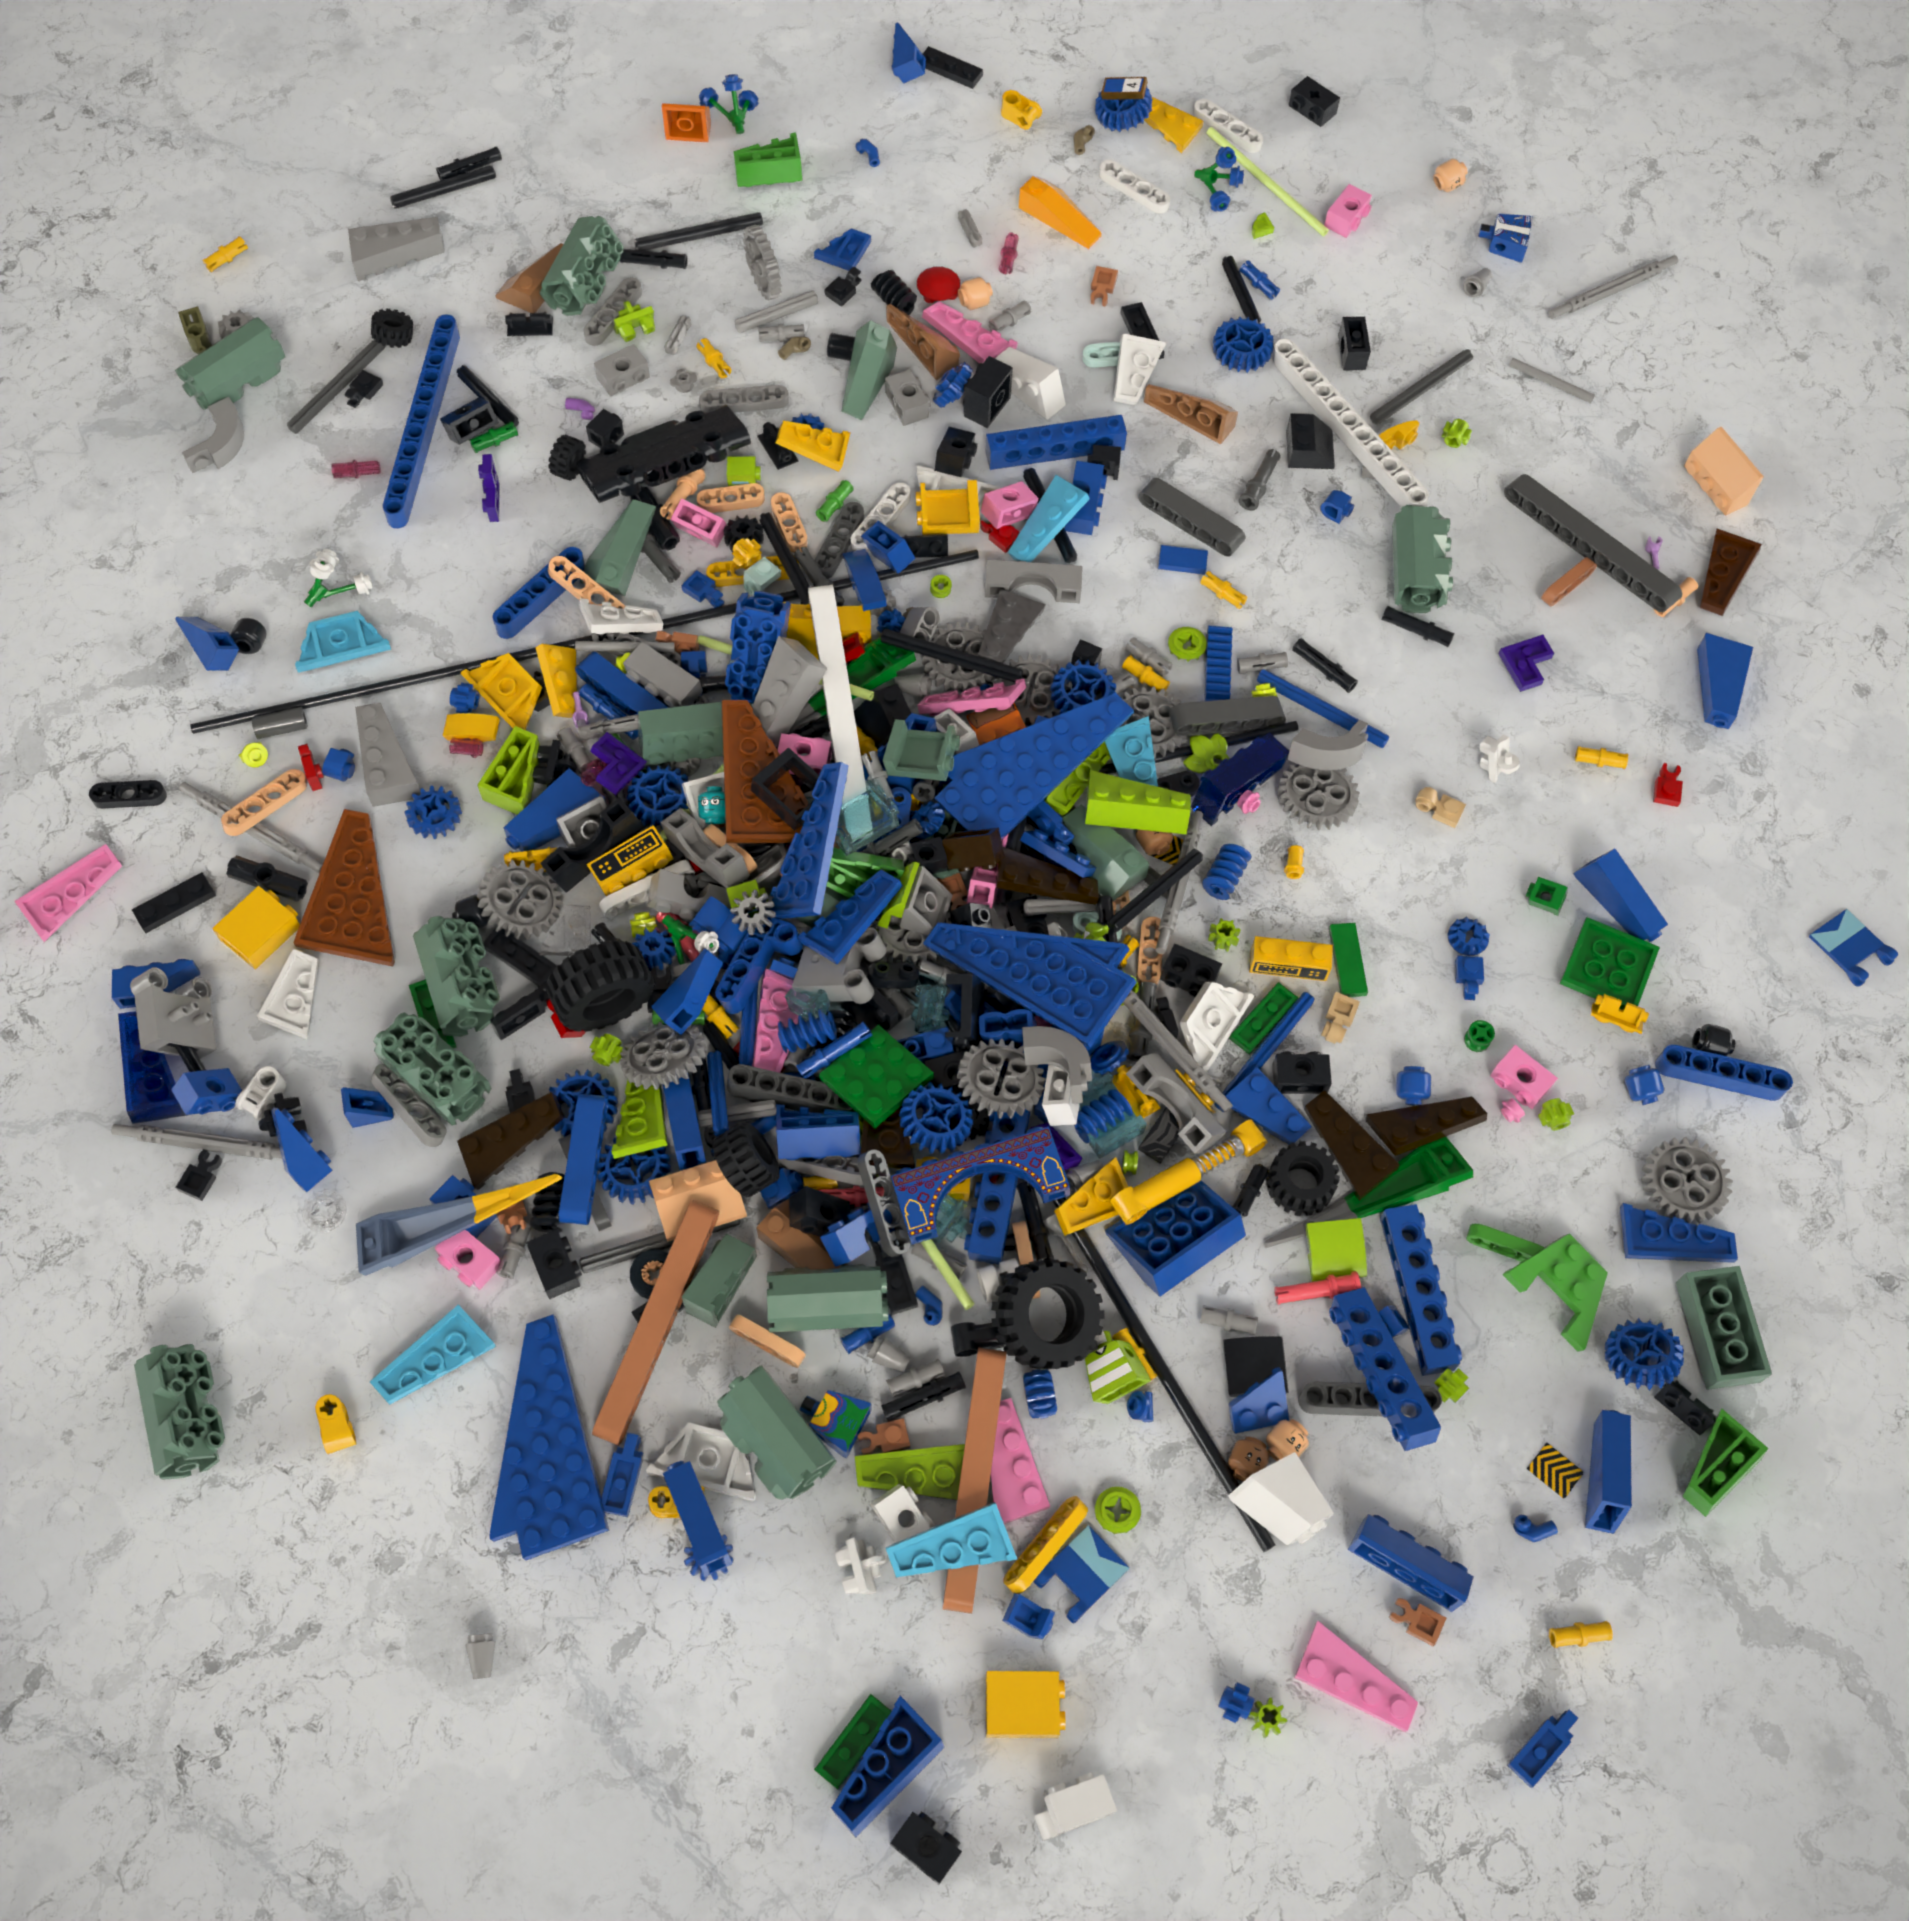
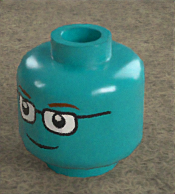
M706 787L707 792L698 795V815L701 819L705 820V824L725 823V794L722 791V787Z

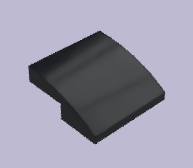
M1260 1336L1223 1339L1230 1397L1243 1395L1254 1383L1258 1382L1260 1384L1272 1375L1271 1371L1277 1367H1280L1283 1371L1285 1392L1289 1393L1283 1337Z

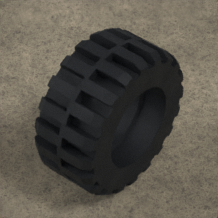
M615 940L614 942L603 941L598 945L596 943L589 945L584 950L580 949L571 957H566L563 963L557 965L553 969V973H550L546 991L563 1026L578 1032L581 1030L588 1032L593 1029H603L610 1024L619 1023L618 1021L630 1017L634 1011L641 1009L642 1004L647 1003L650 995L653 993L654 979L638 947L622 940Z
M1050 1259L1020 1265L1015 1268V1273H1008L1004 1277L1003 1282L1005 1285L998 1286L995 1295L999 1296L998 1301L992 1302L991 1310L996 1311V1318H992L991 1321L992 1327H997L999 1333L995 1334L998 1343L1006 1344L1003 1350L1007 1351L1008 1356H1016V1362L1022 1365H1029L1030 1368L1059 1369L1073 1366L1075 1361H1082L1088 1356L1086 1350H1093L1097 1341L1094 1338L1096 1335H1101L1103 1326L1099 1325L1100 1319H1105L1104 1310H1100L1099 1303H1102L1103 1300L1101 1294H1096L1094 1291L1097 1285L1093 1279H1085L1087 1273L1083 1269L1074 1268V1264L1067 1261L1059 1262V1260ZM1049 1287L1058 1293L1066 1309V1322L1062 1332L1056 1339L1049 1342L1043 1341L1037 1336L1029 1320L1030 1303L1034 1295L1041 1288Z

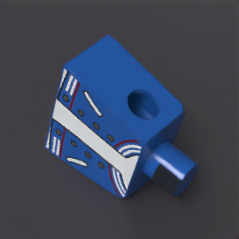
M1498 214L1494 226L1481 224L1478 237L1490 239V253L1522 263L1528 247L1533 216Z

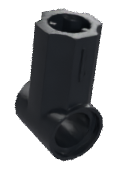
M963 1322L951 1326L954 1354L957 1357L975 1355L978 1352V1347L995 1349L1005 1347L1006 1344L998 1343L995 1334L999 1333L997 1327H992V1323L975 1325L973 1322Z

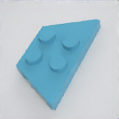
M358 611L310 622L306 630L307 636L301 645L302 653L300 659L296 661L295 666L298 673L391 650L389 641L384 639L374 626L367 623Z

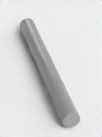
M1512 358L1509 363L1510 367L1589 403L1595 397L1594 394L1515 358Z
M576 641L575 650L633 652L641 642ZM643 642L657 652H675V643Z

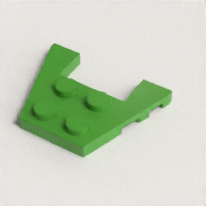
M1567 1234L1542 1248L1530 1258H1526L1514 1268L1505 1271L1503 1276L1519 1292L1527 1291L1538 1275L1575 1313L1561 1332V1335L1577 1352L1585 1350L1608 1272L1571 1234Z

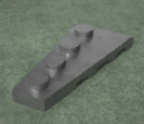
M1001 589L978 656L1003 664L1017 643L1022 640L1027 630L1035 623L1037 617L1043 613L1046 604Z

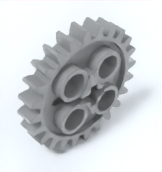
M759 225L746 227L743 233V242L745 244L746 261L751 270V276L754 277V283L757 284L758 290L761 291V295L765 297V300L768 299L769 301L778 298L782 292L780 289L782 287L781 277L779 275L777 259L773 255L774 250L770 247V240H767L766 233L763 232V228H760Z
M957 622L956 628H952L950 624H947V630L944 631L939 627L938 635L934 634L930 642L962 652L965 651L967 643L970 642L966 648V653L978 656L975 653H979L986 629L979 632V625L971 629L969 622L965 624V627H961L960 623ZM922 655L924 673H929L931 680L936 679V687L944 684L945 692L950 687L953 688V691L962 689L963 692L968 688L985 684V681L992 683L993 676L961 666H958L956 673L952 674L956 670L957 665L951 663L944 664L942 663L944 661Z
M1031 654L1028 655L1025 661L1020 655L1017 663L1010 659L1009 666L1021 669L1023 671L1022 677L1026 678V689L1018 697L1021 700L1014 702L1024 724L1034 725L1038 715L1046 718L1060 715L1061 709H1054L1055 702L1051 701L1050 698L1052 693L1050 687L1053 684V677L1058 674L1059 664L1050 666L1049 658L1045 662H1041L1040 655L1036 660H1033ZM1034 674H1036L1037 677L1035 679V686L1031 695V702L1029 708L1025 709L1027 703V694H1029L1032 677ZM998 677L992 680V687L995 683L1004 682L1005 686L1016 684ZM1045 682L1049 683L1050 685H1042L1041 683ZM1069 683L1064 687L1066 694L1071 691V687H1068ZM1042 703L1044 706H1037L1036 704Z
M1145 686L1142 687L1141 692L1133 688L1132 695L1124 692L1123 700L1134 710V713L1120 727L1149 716L1154 758H1156L1157 752L1163 757L1166 755V750L1173 753L1175 746L1180 747L1182 740H1185L1186 736H1177L1175 734L1168 712L1173 706L1181 704V700L1173 701V693L1165 696V689L1156 693L1155 687H1152L1150 692H1147Z
M1290 764L1288 771L1284 770L1282 778H1280L1277 795L1280 796L1279 803L1285 804L1283 811H1291L1290 819L1297 816L1299 818V825L1305 821L1307 822V828H1310L1312 824H1316L1318 830L1321 829L1322 825H1325L1330 830L1332 823L1340 827L1342 821L1347 823L1349 816H1353L1359 803L1357 799L1360 792L1356 791L1358 783H1352L1353 775H1345L1346 768L1342 770H1318L1296 764V766Z
M513 860L510 861L508 867L504 862H501L499 868L493 866L490 873L485 874L483 881L479 885L480 890L477 898L480 899L478 907L484 908L481 914L482 917L490 916L487 924L496 923L497 932L502 928L506 929V937L511 932L515 933L516 939H519L521 933H524L528 940L532 932L536 937H539L542 931L547 933L550 927L555 925L557 918L561 914L559 909L563 902L559 899L562 892L555 891L558 884H550L551 877L550 875L545 877L542 875L544 872L543 868L535 871L534 863L528 868L525 867L523 860L519 866H516ZM531 884L533 887L529 889L525 898L520 901L512 915H508L507 913L512 909L515 901H518L526 887ZM498 899H502V900H504L506 903H502V902H500Z
M949 905L944 923L951 924ZM882 912L876 918L878 920V923ZM892 916L888 929L876 925V929L879 930V936L886 946L884 956L893 955V963L902 959V963L912 961V964L916 967L917 961H920L922 958L926 961L930 958L934 963L937 961L936 953L926 948L923 944L928 936L904 928L899 930L890 928L893 925L900 926L902 918ZM917 941L920 944L918 946H911L908 943Z
M658 1022L656 1028L649 1025L647 1032L640 1030L638 1031L640 1035L638 1038L631 1037L632 1044L624 1045L626 1051L620 1053L622 1059L619 1060L624 1076L627 1077L629 1083L634 1082L636 1087L643 1084L645 1090L653 1085L654 1089L657 1090L660 1084H664L665 1088H668L669 1083L672 1081L678 1085L679 1078L688 1079V1072L696 1073L695 1065L703 1064L701 1058L706 1057L705 1050L707 1047L702 1032H699L696 1026L692 1028L690 1025L680 1035L668 1025L663 1026L661 1022Z
M990 1039L988 1045L980 1041L978 1048L972 1045L970 1051L964 1053L958 1067L957 1078L960 1079L958 1087L964 1088L963 1097L971 1096L970 1105L976 1102L979 1104L978 1111L987 1108L988 1116H991L993 1111H995L999 1118H1002L1005 1112H1007L1010 1118H1013L1015 1111L1020 1116H1023L1025 1109L1031 1111L1033 1105L1038 1104L1044 1091L1045 1078L1042 1077L1044 1070L1037 1068L1038 1065H1025L1023 1045L1016 1049L1014 1048V1041H1011L1007 1046L1003 1039H1000L999 1044H995L993 1039ZM1004 1061H1008L999 1094L995 1096L994 1090Z
M1684 1137L1679 1144L1678 1140L1673 1138L1669 1144L1663 1141L1659 1147L1656 1146L1652 1150V1154H1649L1645 1159L1648 1164L1643 1166L1642 1171L1647 1174L1641 1178V1181L1649 1184L1643 1190L1645 1192H1652L1653 1195L1648 1199L1649 1201H1658L1656 1210H1660L1663 1207L1666 1209L1665 1217L1674 1213L1675 1217L1679 1219L1685 1217L1687 1223H1691L1694 1217L1698 1223H1701L1705 1217L1710 1220L1715 1216V1213L1719 1214L1723 1210L1722 1206L1729 1202L1727 1197L1732 1193V1190L1727 1187L1733 1180L1725 1178V1176L1730 1172V1169H1722L1721 1166L1725 1159L1716 1160L1715 1157L1718 1151L1709 1153V1144H1705L1701 1148L1698 1147V1139L1689 1144L1687 1137ZM1676 1159L1683 1161L1685 1166L1679 1165ZM1701 1173L1707 1175L1709 1181L1702 1178ZM1664 1180L1670 1181L1673 1188L1667 1186ZM1689 1194L1694 1195L1698 1202L1691 1200Z

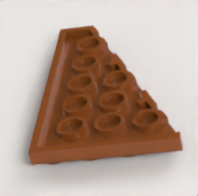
M722 700L726 843H791L795 833L800 834L803 826L801 825L794 831L751 791L752 779L780 754L772 740L764 732L762 724L754 715L748 700ZM789 770L768 788L796 815L808 806L806 797L800 787L794 782Z
M344 809L293 943L299 948L393 967L395 960L371 818L368 813Z

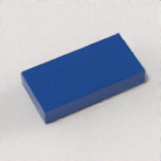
M1161 545L1158 569L1205 575L1208 550Z

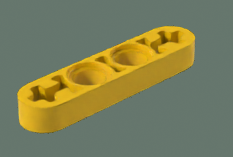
M778 556L766 557L774 565H778V568L781 570V577L777 580L789 579ZM734 561L716 562L707 567L706 575L715 581L716 587L744 584V575L738 576L735 574V571L740 568L747 570L748 567L746 568L744 565L739 567ZM719 572L720 577H715V573Z
M1077 1496L1068 1498L1059 1507L1004 1575L1003 1583L1013 1594H1020L1031 1585L1087 1515L1088 1507Z

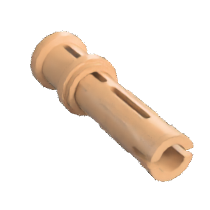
M702 468L678 479L677 488L660 508L662 517H665L670 512L666 519H671L681 498L686 500L688 496L696 492L697 485L705 480V472Z

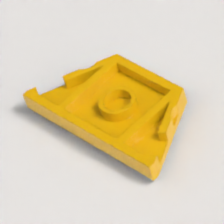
M511 654L501 655L493 661L489 660L481 663L479 668L471 671L466 669L460 673L470 684H473V687L512 728L517 726L526 730L542 686Z

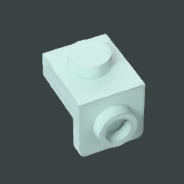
M763 557L744 571L745 590L750 595H754L755 591L764 592L766 587L781 577V570L766 557Z

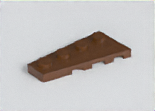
M1718 528L1716 529L1700 608L1721 616L1724 615L1760 552L1762 544Z

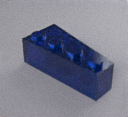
M1271 733L1266 734L1262 738H1255L1247 748H1240L1229 760L1225 758L1214 770L1209 769L1200 778L1202 782L1191 804V808L1194 811H1201L1203 813L1202 819L1210 826H1213L1218 822L1219 814L1222 811L1226 814L1230 812L1245 791H1253L1258 784L1261 786L1282 769L1288 758L1289 750Z
M136 1011L119 1013L126 1111L132 1124L188 1116L184 1113L171 1091L176 1082L164 1053L143 1050L140 1047Z

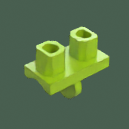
M626 301L623 303L624 309L618 311L619 318L614 319L615 326L613 329L615 334H620L625 342L636 338V333L633 329L640 326L646 335L655 331L654 310L652 306L641 309L639 304L631 306L630 302Z

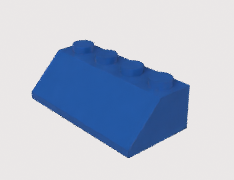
M1368 1514L1363 1519L1347 1550L1450 1612H1453L1466 1602L1474 1576L1467 1573L1468 1569L1455 1561L1450 1563L1441 1557L1442 1554L1431 1546L1423 1547L1415 1542V1537L1403 1530L1398 1532L1388 1526L1389 1522L1379 1515L1371 1516Z

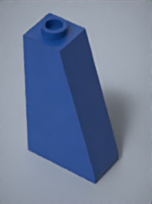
M1706 633L1697 649L1704 721L1718 728L1729 729L1738 714L1753 646Z
M568 769L503 827L507 837L505 841L514 850L517 848L520 851L535 850L561 836L556 818L601 794L571 769Z
M1615 848L1593 859L1573 873L1576 879L1628 934L1642 940L1647 939L1648 942H1652L1662 935L1660 930L1666 927L1668 923Z
M681 1077L679 1078L678 1085L672 1081L669 1083L668 1088H665L663 1084L679 1170L682 1171L707 1163L690 1079Z
M1602 1410L1593 1428L1585 1528L1614 1534L1632 1507L1631 1415L1621 1414L1615 1410Z
M678 1461L667 1467L668 1471L664 1472L663 1476L699 1565L706 1577L732 1565V1562L691 1462L684 1463V1461Z

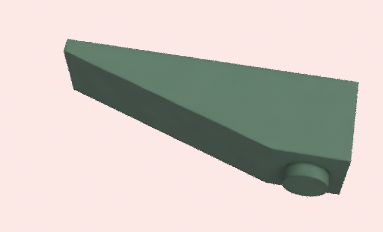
M871 320L856 331L841 410L859 420L864 418L885 383V378L892 371L897 352V345L890 329Z
M633 499L587 559L583 572L606 591L622 596L626 595L656 506Z
M1081 804L1065 815L1062 822L1075 836L1072 845L1075 846L1077 853L1088 857L1091 860L1090 864L1097 867L1090 878L1098 880L1099 897L1111 896L1114 901L1147 877L1149 862L1131 843L1111 827L1085 824L1086 807Z

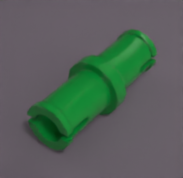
M511 421L499 428H490L487 433L471 438L469 441L472 448H474V452L478 453L493 445L495 447L500 446V442L518 436V432Z

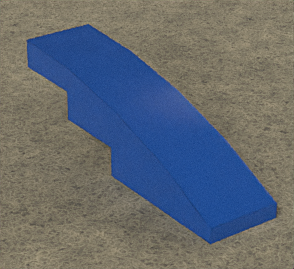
M862 549L843 553V559L853 590L856 592L858 601L860 600L863 611L887 607L881 582L867 550Z

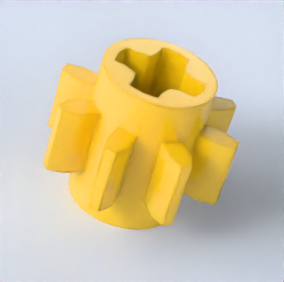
M748 538L738 540L732 549L733 561L739 567L744 565L746 568H750L761 559L762 552L759 550L761 546L754 539L751 541Z

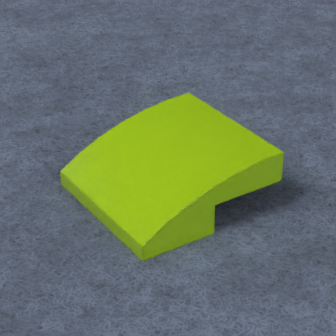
M913 862L904 867L905 871L899 879L903 886L883 909L878 926L888 929L892 916L902 918L920 863Z
M1361 1218L1313 1222L1305 1225L1312 1282L1325 1280L1328 1275H1334L1335 1277L1351 1275L1352 1271H1357L1359 1278L1367 1276L1366 1250Z

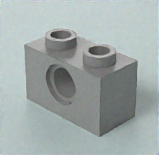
M634 344L594 363L597 379L610 396L650 378L648 362Z
M910 369L885 378V393L903 426L929 418L930 398L927 394L923 393L919 378L914 377Z

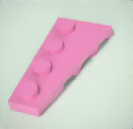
M939 301L923 310V319L979 364L984 363L988 356L996 358L1008 347L1017 348L1018 342L1012 339L1007 341L1001 338V333L995 330L990 332L982 328V323L963 318L961 312Z
M1018 679L1015 681L1016 684L1011 686H1005L1004 682L995 683L993 687L983 691L980 690V686L963 691L960 695L957 690L928 695L917 705L919 714L936 716L949 708L955 714L962 713L965 710L982 712L988 708L1005 710L1010 708L1026 689L1025 679Z
M105 844L14 902L45 942L122 865Z
M766 968L762 978L752 1067L780 1073L789 1050L785 1053L780 1043L778 1022L781 1021L785 1027H788V1019L791 1018L795 1024H798V1016L801 1015L803 1017L808 1002H801L792 988L793 980Z
M1011 1398L1000 1401L991 1467L992 1499L998 1507L1004 1524L1050 1508Z
M1319 1621L1316 1622L1294 1678L1407 1732L1418 1702Z

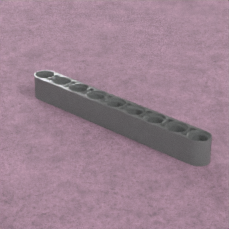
M1522 474L1505 487L1504 494L1510 503L1583 557L1590 558L1597 564L1599 569L1656 611L1665 612L1681 599L1683 593L1679 585L1529 475Z

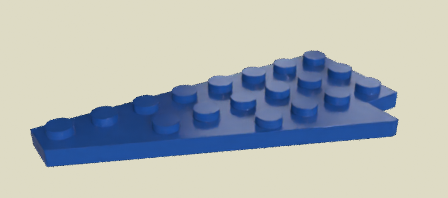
M1114 693L953 756V770L948 773V778L951 782L935 797V801L966 831L999 827L1002 840L1134 713V710L1118 694Z
M940 922L936 924L923 942L926 948L967 973H973L983 983L1032 1011V1013L1060 1030L1073 1035L1090 1048L1137 983L1135 978L1117 968L1130 950L1124 943Z
M553 1314L526 1324L489 1534L490 1540L493 1542L517 1534L522 1558L526 1561L609 1531L557 1318Z

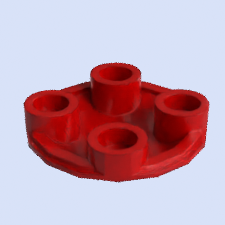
M931 267L920 273L917 279V289L924 296V301L927 303L948 299L954 300L958 297L960 279L949 268Z

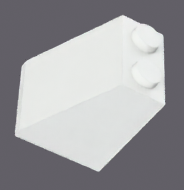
M1296 1452L1252 1474L1228 1495L1234 1504L1287 1546L1297 1540L1301 1545L1314 1537L1315 1533L1327 1526L1325 1520L1334 1514Z

